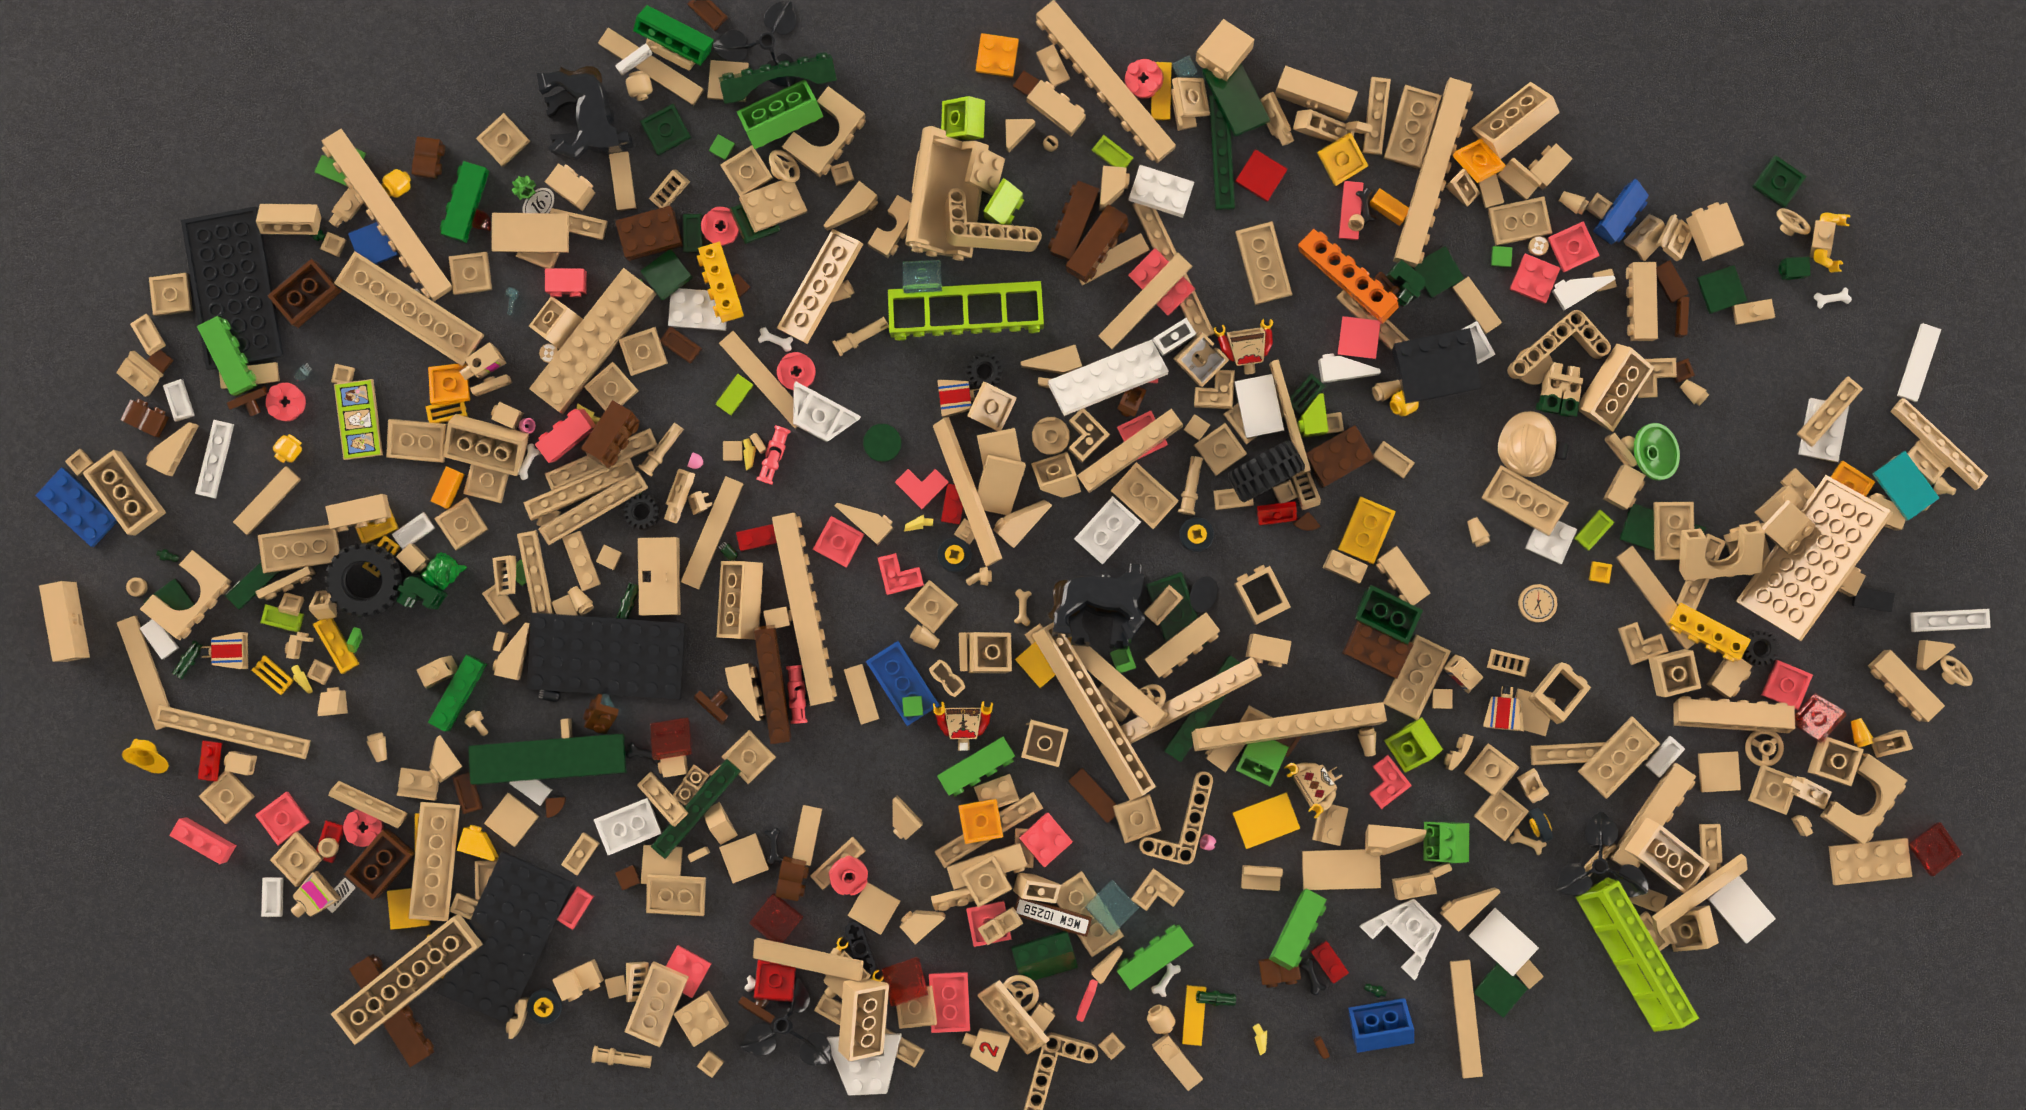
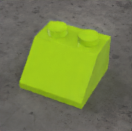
M966 96L942 101L941 129L946 131V136L956 140L984 138L985 100Z
M1003 178L984 209V218L994 224L1010 225L1015 217L1012 215L1015 209L1019 210L1024 202L1022 199L1023 193Z
M1323 393L1314 398L1297 422L1301 438L1325 435L1329 432Z
M1422 717L1384 740L1405 773L1433 759L1443 750Z

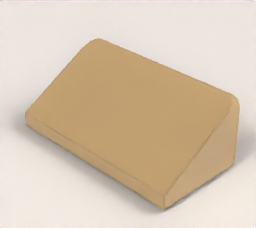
M1101 684L1098 688L1100 694L1113 716L1120 722H1123L1131 708L1104 684Z

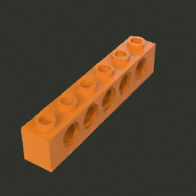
M1313 229L1298 244L1299 252L1383 324L1399 308L1398 298L1392 292H1386L1381 282L1371 279L1366 269L1357 267L1352 257L1342 254V250L1335 243L1332 245L1327 241L1328 238L1323 232L1320 231L1318 233ZM1320 248L1326 249L1322 254L1317 253ZM1334 260L1340 261L1336 266L1331 265V262ZM1348 272L1354 273L1350 278L1345 277V274ZM1362 284L1368 285V288L1365 290L1359 289V286ZM1376 296L1382 297V300L1379 302H1374L1373 298Z

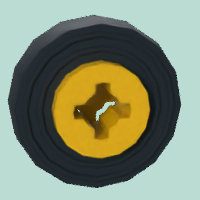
M1200 517L1187 520L1180 529L1182 545L1193 552L1207 549L1214 538V530L1211 524Z
M960 538L947 539L938 549L939 563L950 572L964 570L972 558L970 546Z
M1539 808L1529 811V822L1534 834L1542 843L1552 840V828L1546 815Z
M541 989L530 996L527 1003V1011L535 1022L549 1024L560 1016L562 1001L555 991Z

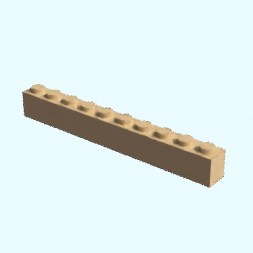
M1055 0L1036 14V24L1042 31L1044 29L1047 31L1049 40L1061 48L1060 52L1065 59L1069 58L1073 62L1072 67L1078 74H1083L1085 77L1084 81L1090 88L1094 87L1098 92L1096 95L1102 103L1106 102L1109 105L1110 113L1115 118L1117 116L1120 118L1122 127L1134 135L1133 140L1138 146L1142 145L1145 148L1147 157L1151 161L1155 160L1158 163L1175 149V143Z
M1449 78L1446 83L1395 252L1394 262H1399L1402 259L1410 267L1415 268L1418 263L1423 261L1425 253L1422 252L1424 245L1427 246L1430 238V234H1427L1428 229L1433 227L1435 216H1433L1434 209L1439 207L1441 198H1438L1440 191L1443 192L1446 180L1443 179L1445 173L1448 174L1452 163L1449 162V159L1457 148L1454 142L1456 137H1460L1462 131L1460 122L1461 119H1465L1468 111L1465 108L1466 102H1470L1473 91L1470 90L1472 86L1470 83L1454 78Z
M339 129L323 139L324 147L321 149L327 158L331 156L334 160L333 166L336 171L344 174L346 177L343 179L349 189L353 188L357 194L354 196L360 205L365 204L368 209L366 213L372 221L374 219L379 224L377 229L382 236L386 235L390 240L388 244L393 252L398 251L401 256L399 260L405 268L407 266L412 271L410 276L414 282H419L422 285L421 291L424 296L431 298L434 302L450 292L452 285L343 130Z
M796 513L772 517L810 706L835 701L834 697L837 696L835 685L831 686L830 678H833L831 666L828 667L826 659H829L828 649L823 647L822 640H825L824 630L819 628L818 623L821 621L820 611L815 608V603L818 602L817 595L811 589V584H814L811 572L808 573L807 569L810 561L808 554H804L803 547L806 546L805 537L800 535L799 530L802 527L801 518L796 516Z
M1054 622L1032 634L1130 801L1145 795L1156 787L1068 638L1065 637V634H1058V637L1052 636Z
M1384 702L1200 728L1192 732L1194 750L1202 751L1381 725L1387 721Z

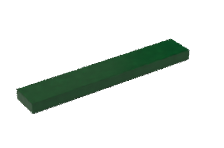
M1209 96L1215 210L1235 209L1231 130L1216 98Z
M726 759L684 807L688 814L675 827L670 824L651 845V848L666 859L740 774L741 770L729 759Z

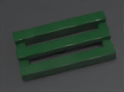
M1312 373L1290 396L1292 408L1299 415L1325 387ZM1312 379L1314 382L1311 384V386L1301 395V397L1295 403H1293L1292 400L1295 398V396ZM1318 384L1320 387L1304 403V405L1301 408H1299L1298 404Z

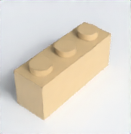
M1040 80L1027 96V102L1068 135L1072 136L1086 118L1084 109L1077 104L1075 106L1069 102L1070 99L1063 93H1057L1054 90L1055 87L1048 81L1043 82Z
M260 204L256 223L260 234L318 235L322 217L317 205Z
M384 494L325 506L330 529L337 530V532L348 531V527L356 526V528L366 527L369 522H374L375 524L385 523L386 519L392 518L388 498Z
M1397 546L1376 559L1378 563L1376 565L1377 569L1381 574L1385 573L1389 578L1387 582L1393 590L1396 589L1399 592V599L1415 605L1430 594V591Z

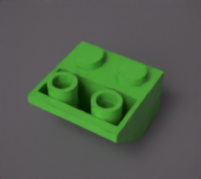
M1276 740L1247 744L1238 762L1236 771L1271 787L1289 747Z
M1424 822L1426 835L1424 838L1423 860L1449 863L1469 862V823Z

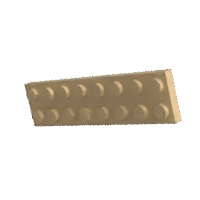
M355 251L334 282L343 290L461 366L466 364L465 359L473 354L484 337L483 333Z

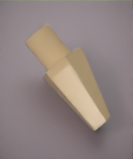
M1670 924L1662 932L1671 944L1676 945L1678 941Z

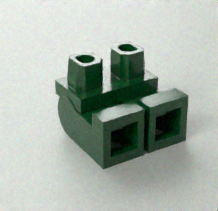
M1402 259L1386 275L1390 282L1394 281L1399 285L1400 291L1397 301L1401 307L1417 299L1421 294L1419 291L1425 287L1426 281L1424 277Z
M412 576L406 578L403 585H400L397 589L401 594L396 601L405 607L409 606L411 608L414 607L417 601H423L422 605L438 610L448 593L438 589L437 586L426 583L423 578Z

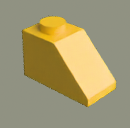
M470 825V827L463 828L457 851L493 862L498 860L499 856L486 832L481 831V827Z

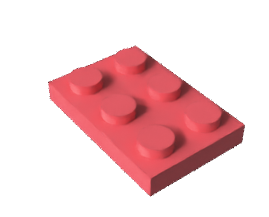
M1154 248L1128 276L1143 290L1169 261ZM1183 276L1157 305L1169 316L1195 288Z
M968 972L929 974V986L932 985L937 1018V1025L931 1026V1033L970 1031Z

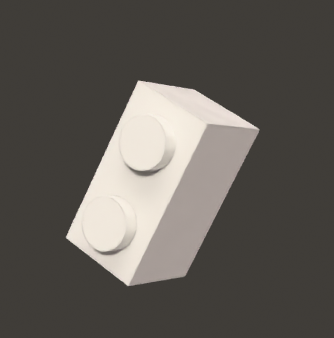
M1187 318L1154 337L1153 342L1163 357L1194 338L1196 332Z

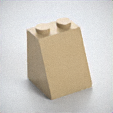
M1015 428L977 435L983 469L988 455L1021 462Z

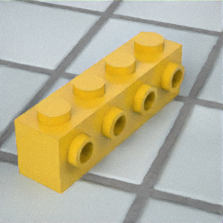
M720 241L698 248L700 255L696 257L699 266H704L705 269L702 275L705 284L709 283L711 288L707 289L710 300H715L716 306H713L716 318L720 317L721 322L724 323L743 317L741 304Z
M1681 602L1667 624L1671 626L1670 630L1677 634L1682 632L1688 635L1690 641L1697 644L1699 642L1705 644L1707 650L1716 653V651L1722 653L1723 658L1730 662H1734V660L1738 662L1751 639Z

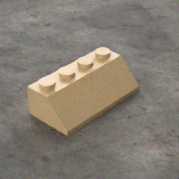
M1529 82L1471 129L1478 139H1482L1501 159L1560 112L1552 95Z
M1616 344L1579 401L1578 410L1587 418L1613 432L1654 367L1631 347Z
M455 414L448 422L443 457L518 476L527 451L529 433Z
M721 561L717 638L755 640L754 630L756 627H759L763 563Z
M862 978L860 982L855 980L844 981L838 1051L848 1061L883 1054L889 993L888 983Z

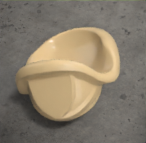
M1531 411L1522 412L1512 417L1504 426L1498 442V454L1502 463L1509 470L1524 477L1542 475L1552 465L1556 451V434L1549 419L1540 413Z

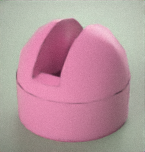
M524 418L519 421L518 428L520 431L532 433L535 430L536 425L533 419Z
M693 452L688 467L698 469L703 465V459L699 454Z
M1204 834L1200 839V848L1208 851L1213 850L1216 839L1211 835Z

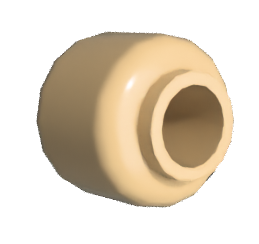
M636 71L630 73L626 79V86L630 97L636 98L637 101L648 99V95L653 91L648 74H645L643 71Z
M1162 1005L1153 1006L1147 1015L1150 1027L1156 1034L1165 1035L1170 1033L1175 1024V1018L1170 1009Z

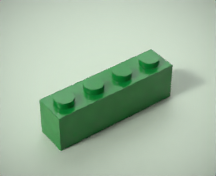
M648 5L636 16L634 32L698 65H701L710 55L714 39Z
M463 161V165L459 166L457 172L458 180L453 185L451 191L453 196L451 202L449 201L446 206L447 215L440 225V231L444 237L467 243L490 172L485 167Z
M465 655L428 723L444 732L451 730L485 670L487 663L472 655Z

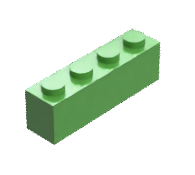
M216 316L198 325L197 328L230 394L237 397L257 387L255 383L257 380L252 370L248 369L246 365L248 360L243 353H240L238 348L240 344L237 338L232 336L230 332L231 326L227 319Z
M1003 736L940 773L937 777L948 796L953 794L955 797L964 792L963 787L969 784L972 787L981 781L979 778L986 774L989 777L996 773L998 766L1003 765L1006 767L1014 762L1012 758L1015 757V754Z
M1307 888L1301 892L1269 960L1287 970L1298 967L1302 959L1300 954L1302 950H1306L1310 943L1308 937L1310 933L1315 932L1318 926L1316 921L1326 910L1324 904L1327 899Z
M1180 925L1170 926L1165 930V935L1162 937L1156 936L1149 941L1151 945L1145 949L1143 947L1139 948L1133 953L1134 957L1129 960L1125 958L1117 964L1119 967L1116 970L1130 990L1194 946Z

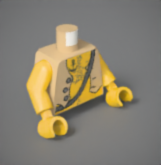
M1822 213L1819 221H1815L1810 258H1814L1815 262L1828 268L1830 272L1842 271L1839 269V265H1842L1843 262L1841 260L1832 261L1830 255L1835 226H1849V224H1846L1847 217L1850 218V215Z

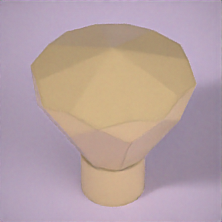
M1940 477L1934 484L1933 489L1937 495L1946 493L1954 495L1956 492V488L1951 487L1943 477Z

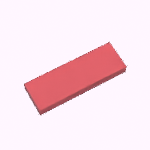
M1344 181L1339 239H1359V231L1351 230L1348 227V222L1354 214L1361 215L1362 201L1356 195V192L1363 191L1364 183Z

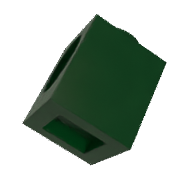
M1795 257L1783 259L1778 268L1782 280L1805 279L1811 276L1810 258Z

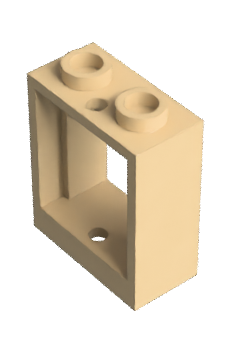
M1262 565L1254 569V574L1248 576L1246 573L1238 577V582L1234 584L1255 625L1291 607L1270 566L1265 568ZM1267 573L1282 603L1257 615L1242 585Z
M1561 662L1552 668L1528 699L1552 721L1559 724L1565 721L1591 687L1583 677L1573 672L1570 665ZM1559 673L1580 690L1563 711L1543 694Z

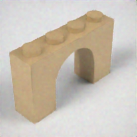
M829 86L819 97L817 103L838 121L839 133L837 138L827 146L818 147L808 143L793 132L782 146L785 152L819 177L829 172L832 167L830 165L834 159L837 160L842 155V148L845 144L849 145L852 142L854 132L857 129L860 130L866 122L864 112Z
M1759 523L1739 525L1736 550L1725 559L1710 560L1705 557L1706 536L1701 529L1682 530L1679 571L1684 580L1689 581L1762 573L1765 532Z
M193 550L179 565L199 582L201 593L197 603L187 610L178 611L173 610L159 597L152 595L140 608L141 611L178 640L185 639L191 633L192 626L195 623L201 622L207 609H211L216 605V599L229 590V584L232 582Z
M1862 753L1856 772L1874 786L1876 791L1874 806L1867 813L1856 815L1838 802L1830 801L1820 817L1856 842L1865 844L1872 839L1874 835L1872 832L1876 826H1880L1884 821L1883 816L1886 811H1889L1894 806L1896 796L1904 791L1907 780L1870 754Z

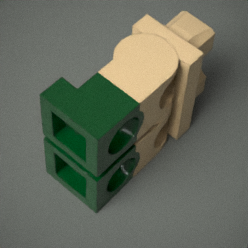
M1553 362L1550 364L1548 372L1543 375L1540 400L1535 410L1566 417H1577L1581 384L1583 383V378H1579L1580 368L1568 366L1567 374L1564 375L1561 374L1563 364Z

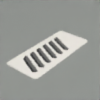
M346 878L334 888L341 899L327 907L332 913L355 889V886Z

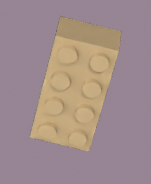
M112 450L82 472L127 535L136 536L166 513L121 451Z
M1649 818L1645 819L1625 848L1633 857L1671 887L1683 894L1696 885L1710 865L1662 825Z

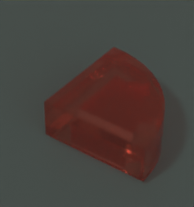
M476 209L472 227L491 231L490 217L484 211Z

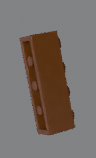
M1078 181L1076 185H1072L1069 195L1072 196L1069 203H1065L1062 213L1065 215L1062 221L1058 220L1055 231H1058L1056 238H1051L1048 246L1051 249L1050 255L1066 261L1070 260L1078 247L1098 196L1099 188Z
M1108 204L1066 264L1067 272L1084 283L1092 279L1097 272L1096 268L1100 263L1103 264L1108 256L1106 253L1117 244V237L1120 233L1126 231L1129 225L1127 215Z

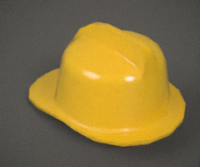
M134 739L130 748L125 749L122 753V757L126 762L151 773H164L169 767L167 760L158 754L156 746L147 740Z

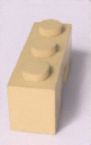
M897 195L888 209V215L897 221L896 227L889 232L877 227L867 243L870 248L886 258L896 253L899 247L897 243L900 238L904 239L907 235L911 209L909 201Z

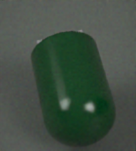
M722 543L719 546L720 552L729 561L737 559L738 553L729 543H725V545Z

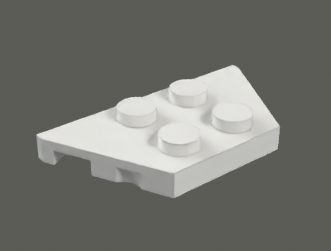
M798 382L794 383L793 424L828 442L860 419L861 416Z

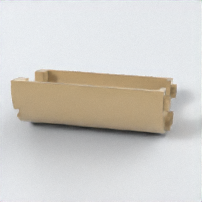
M933 126L923 128L905 242L907 246L912 248V252H926V256L937 257V255L951 256L953 260L964 261V258H972L973 247L953 246L947 242L944 204L951 189H961L965 193L967 222L977 223L982 190L966 183L965 178L973 145H979L987 150L989 145L977 141L962 142L947 137L945 130Z

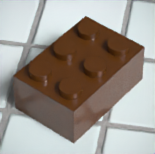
M671 205L615 221L624 256L628 261L683 246L674 209Z
M310 259L267 296L291 325L299 328L341 293L342 290L334 284L333 279L317 261Z
M612 400L581 449L591 459L609 469L611 465L616 464L620 451L627 447L629 443L628 438L638 430L640 421L632 411Z
M1356 425L1306 453L1310 469L1321 488L1374 459Z
M1357 621L1342 654L1393 679H1397L1414 644L1409 642L1406 645Z
M384 829L344 875L374 900L382 895L414 858L415 852L389 829Z

